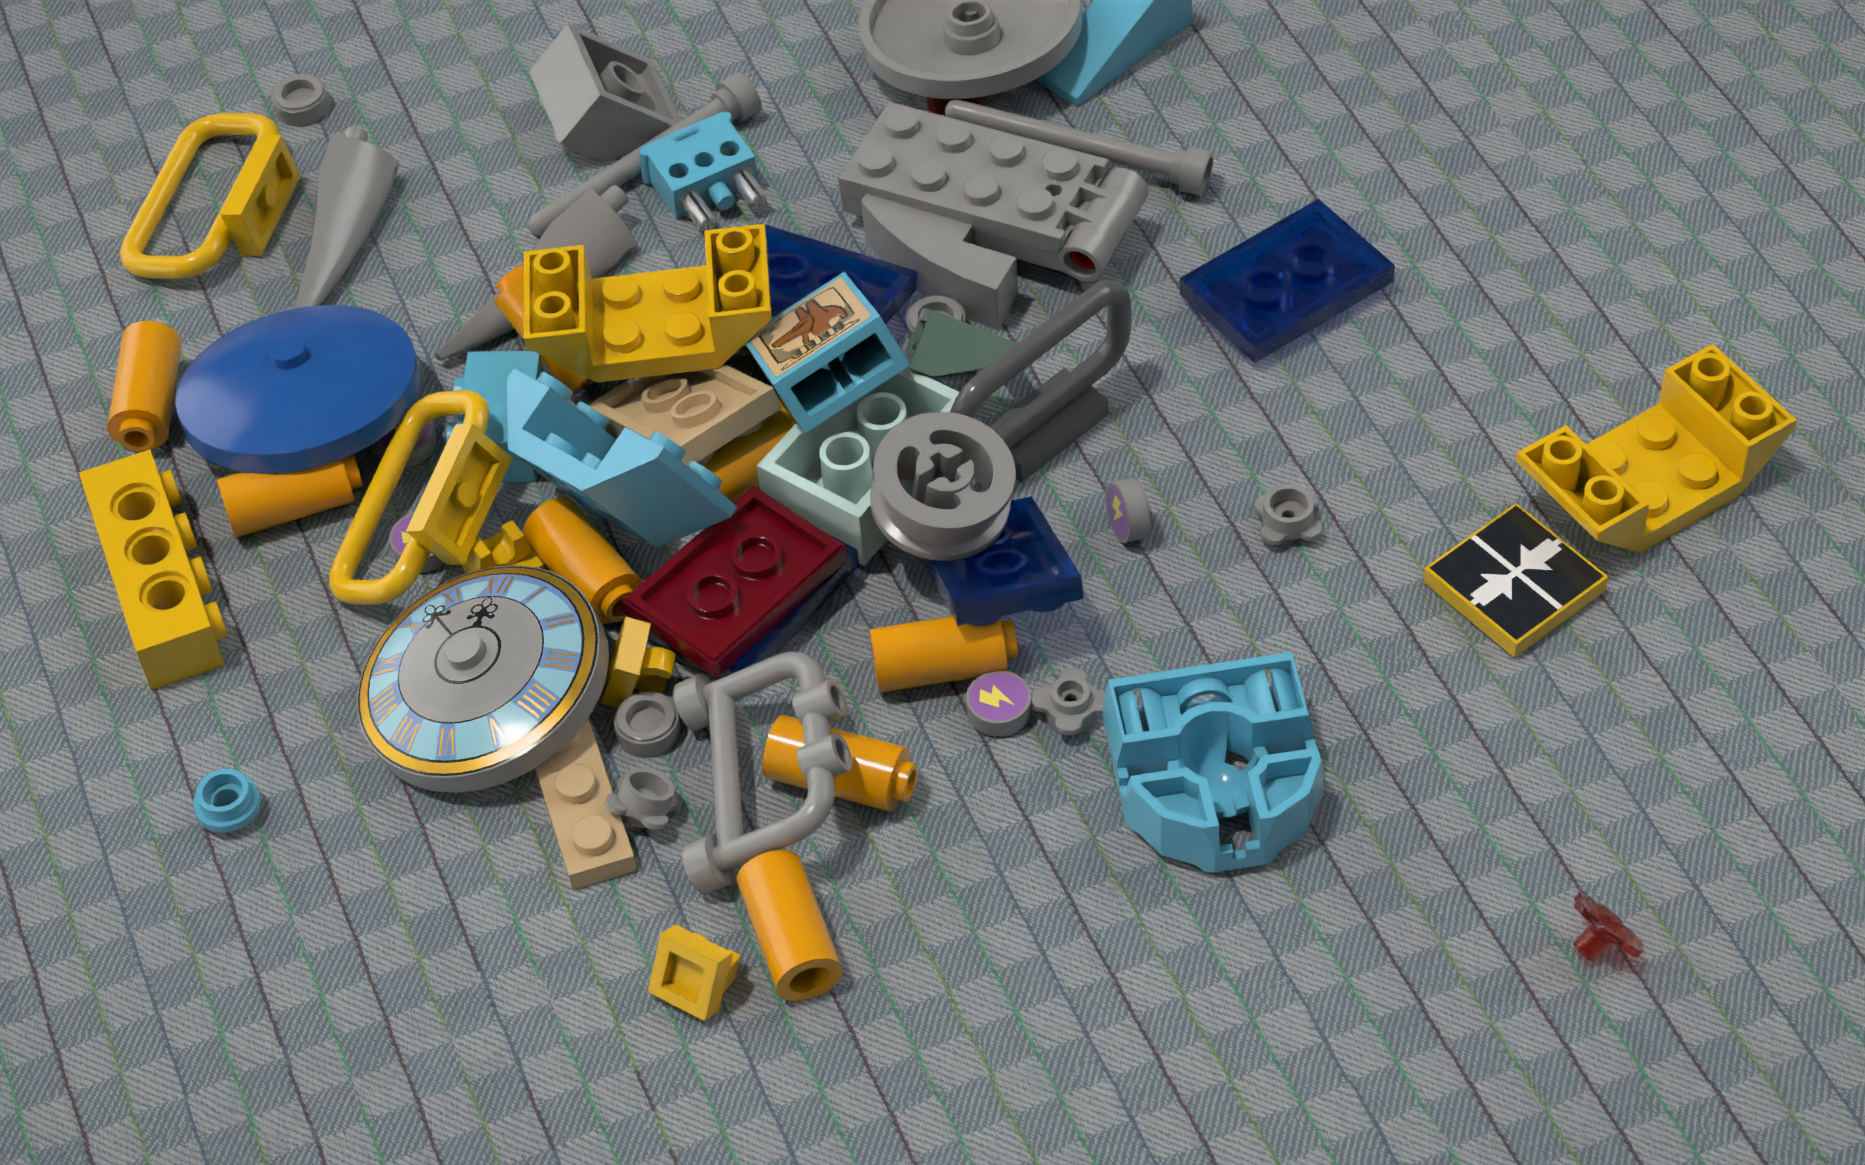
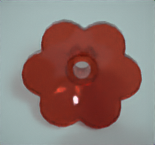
M1579 892L1574 897V907L1585 918L1588 926L1573 943L1575 949L1591 962H1595L1609 945L1618 946L1635 958L1642 954L1643 949L1641 946L1643 943L1640 938L1624 926L1620 918L1610 909L1600 903H1596L1583 892Z

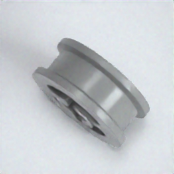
M929 412L910 417L893 427L878 446L874 460V478L870 492L871 512L884 536L905 552L920 558L937 561L959 560L973 556L994 543L1001 535L1008 521L1011 496L1016 477L1015 463L1011 451L1004 440L993 429L972 417L952 412ZM973 476L978 480L985 492H975L971 489ZM901 480H910L914 483L912 496L902 487Z

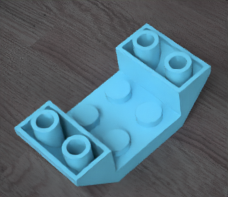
M514 368L508 376V450L580 505L655 548H659L730 518L738 507L718 491L723 483L718 476L692 460L686 466L681 462L686 451L665 435L654 431L650 438L647 439L625 427L618 438L615 439L605 431L610 421L581 401H579L576 407L568 402L573 391L551 375L542 372L536 380Z

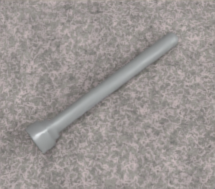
M736 72L717 84V91L711 95V102L645 144L722 111L731 113L732 122L734 120L743 122L761 110L760 96L752 82L744 74ZM640 146L533 214L528 222L531 232L536 235H543L551 221L590 187L601 196L612 185L620 187L641 174L639 149L642 147Z
M952 100L945 108L946 117L1106 158L1110 162L1169 176V182L1178 184L1179 191L1203 196L1210 181L1214 164V151L1190 146L1187 151L1177 149L1174 154L961 100Z

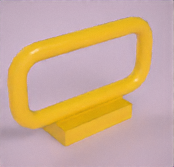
M218 113L200 118L187 126L177 138L123 240L120 250L123 267L131 274L143 278H190L206 272L217 264L231 241H234L241 256H262L301 178L282 135H280L277 124L261 114ZM215 136H257L202 245L187 255H144L145 248L201 144Z
M469 390L436 392L416 402L405 413L392 436L332 563L329 573V587L338 601L350 605H377L393 601L404 594L416 581L430 553L436 555L447 565L465 564L513 459L485 435L490 420L489 404L480 393ZM465 415L463 423L455 425L406 529L410 537L395 567L380 579L354 580L356 570L424 428L437 417Z

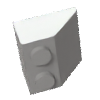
M569 23L529 71L539 94L538 100L546 110L554 128L555 139L564 149L573 154L579 155L584 153L602 161L628 155L681 121L653 60Z

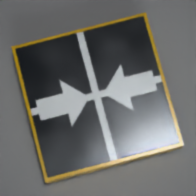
M1515 503L1425 567L1423 582L1515 658L1604 593L1607 589L1608 576L1520 505Z

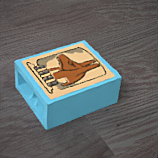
M845 272L773 317L745 344L804 434L910 366V363L881 316Z

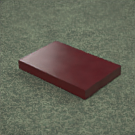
M754 485L734 502L738 507L730 518L704 528L622 600L624 614L627 617L651 623L650 633L715 678L720 677L848 561L847 548L844 544Z

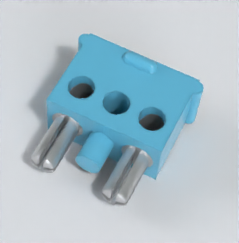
M722 111L645 144L639 149L643 182L652 184L676 220L689 214L700 231L707 230L706 226L711 230L716 224V218L708 208L713 203L719 210H727L735 203L733 195L738 192L741 193L752 209H758V204L762 207L767 201V195L757 183L755 155L733 127L732 116L729 112Z

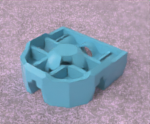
M1292 652L1108 680L1102 700L1103 723L1125 822L1132 831L1138 832L1160 855L1194 864L1204 872L1227 871L1271 863L1280 851L1307 833L1316 807L1322 797L1324 767L1314 739V730ZM1270 668L1273 678L1271 679V686L1268 685L1264 670ZM1136 688L1140 689L1142 706L1138 707L1133 690ZM1215 695L1207 700L1190 702L1198 696ZM1227 751L1242 755L1249 761L1242 772L1235 766L1226 763ZM1247 812L1254 840L1245 842V848L1238 851H1233L1231 844L1220 846L1218 819H1229Z

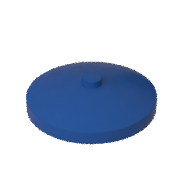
M318 305L273 313L253 320L230 331L209 345L195 358L183 374L176 392V410L188 443L200 456L224 468L246 473L278 474L297 472L324 466L351 456L372 445L390 432L414 404L420 388L421 372L414 345L409 335L401 326L388 317L374 311L351 306Z

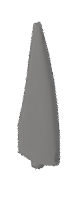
M351 126L347 128L344 136L331 134L318 172L311 248L294 309L318 306L326 299L348 269L370 233L393 185L394 177L399 167L398 160L386 150L368 143V134L360 127Z
M612 185L599 196L590 187L551 221L531 251L584 245L592 279L600 277L637 247V242L630 229L617 214L628 203L626 194L618 186ZM499 291L436 352L435 358L440 361L485 344L514 329L494 304L495 299L501 294Z

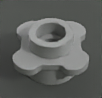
M1281 484L1270 489L1267 494L1259 496L1255 501L1254 510L1258 515L1262 516L1263 526L1260 530L1262 540L1271 545H1279L1283 541L1291 542L1300 538L1306 541L1317 539L1322 533L1323 525L1314 515V507L1316 506L1315 495L1296 484Z
M1066 668L1061 671L1060 678L1048 687L1035 689L1031 700L1032 706L1036 711L1045 712L1046 721L1054 731L1063 735L1073 736L1091 729L1097 720V715L1103 714L1102 700L1105 691L1096 690L1088 683L1083 670L1079 668ZM1066 699H1076V701H1072V702H1068V701H1065V700H1066Z
M633 768L626 771L624 776L618 779V791L609 794L605 801L607 809L616 815H621V818L628 824L652 830L666 828L669 820L666 815L668 812L676 811L679 806V798L674 794L673 783L665 775L648 768Z

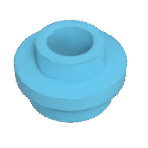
M219 769L206 775L198 784L193 800V809L197 820L206 829L221 833L232 832L246 826L254 819L260 809L261 798L256 784L249 777L234 769ZM233 802L229 805L223 806L226 803Z

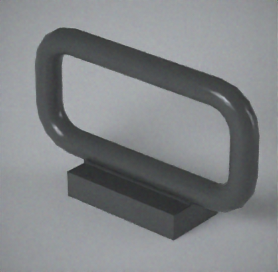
M1101 281L1090 287L976 374L964 385L955 398L950 412L975 418L978 409L991 394L1107 306V332L1099 348L1072 371L1064 367L989 425L1007 444L1014 459L1016 478L1022 482L1108 415V398L1094 389L1092 385L1118 363L1130 340L1132 328L1131 299L1128 289L1119 281Z

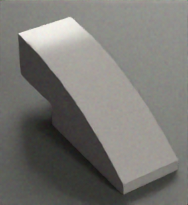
M866 193L861 200L865 242L879 259L906 284L925 297L938 295L952 298L961 304L965 311L966 319L999 330L1018 300L1016 257L974 245L973 228L970 224Z

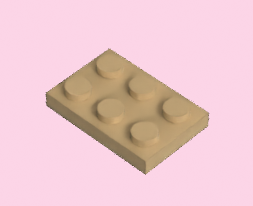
M725 364L718 369L631 378L588 405L610 421L605 431L617 438L625 427L647 439L650 438L654 431L665 435L686 451L681 460L686 466L689 465L691 460L700 465L707 463L713 457L714 451L736 437H744L754 433L763 425L766 418L782 409L773 387Z

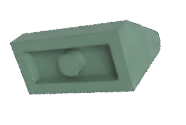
M922 308L905 352V357L910 363L909 368L934 377L984 369L1016 345V343L934 310Z

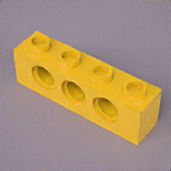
M150 449L79 472L135 651L150 689L153 690L224 666L225 664L217 641L227 638L228 634L217 602L214 601L206 605L203 603L201 595L213 592L201 556L188 559L186 551L197 548V544L186 512L173 515L171 508L183 503L171 469L159 473Z

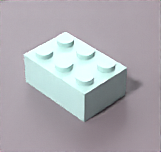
M907 367L806 434L796 423L757 465L760 490L844 544L847 548L848 558L865 566L888 540L878 528L870 507V492L874 478V460L880 442L893 427L910 417L929 412H950L959 392ZM901 480L902 487L912 496L914 483L910 480Z

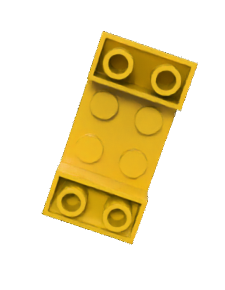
M765 224L705 230V266L593 279L584 245L524 251V342L526 348L595 382L720 368L772 319Z
M1712 343L1664 370L1659 404L1587 444L1565 425L1516 452L1515 461L1598 542L1642 553L1739 497L1796 428L1797 419Z

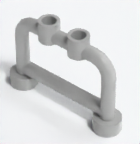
M789 651L777 654L714 682L707 675L700 673L674 686V702L686 726L693 731H699L710 726L716 835L709 834L687 843L682 851V860L686 874L694 888L702 894H708L732 884L734 868L746 864L752 858L765 852L783 849L815 833L827 819L833 806L835 792L834 777L850 771L853 767L852 755L844 738L838 733L830 735L829 723L847 715L848 707L844 693L833 679L825 681L821 665L807 653ZM794 677L799 681L800 692L793 695L792 702L796 717L803 726L804 746L797 750V760L800 770L807 780L808 795L801 808L791 816L743 835L734 701Z

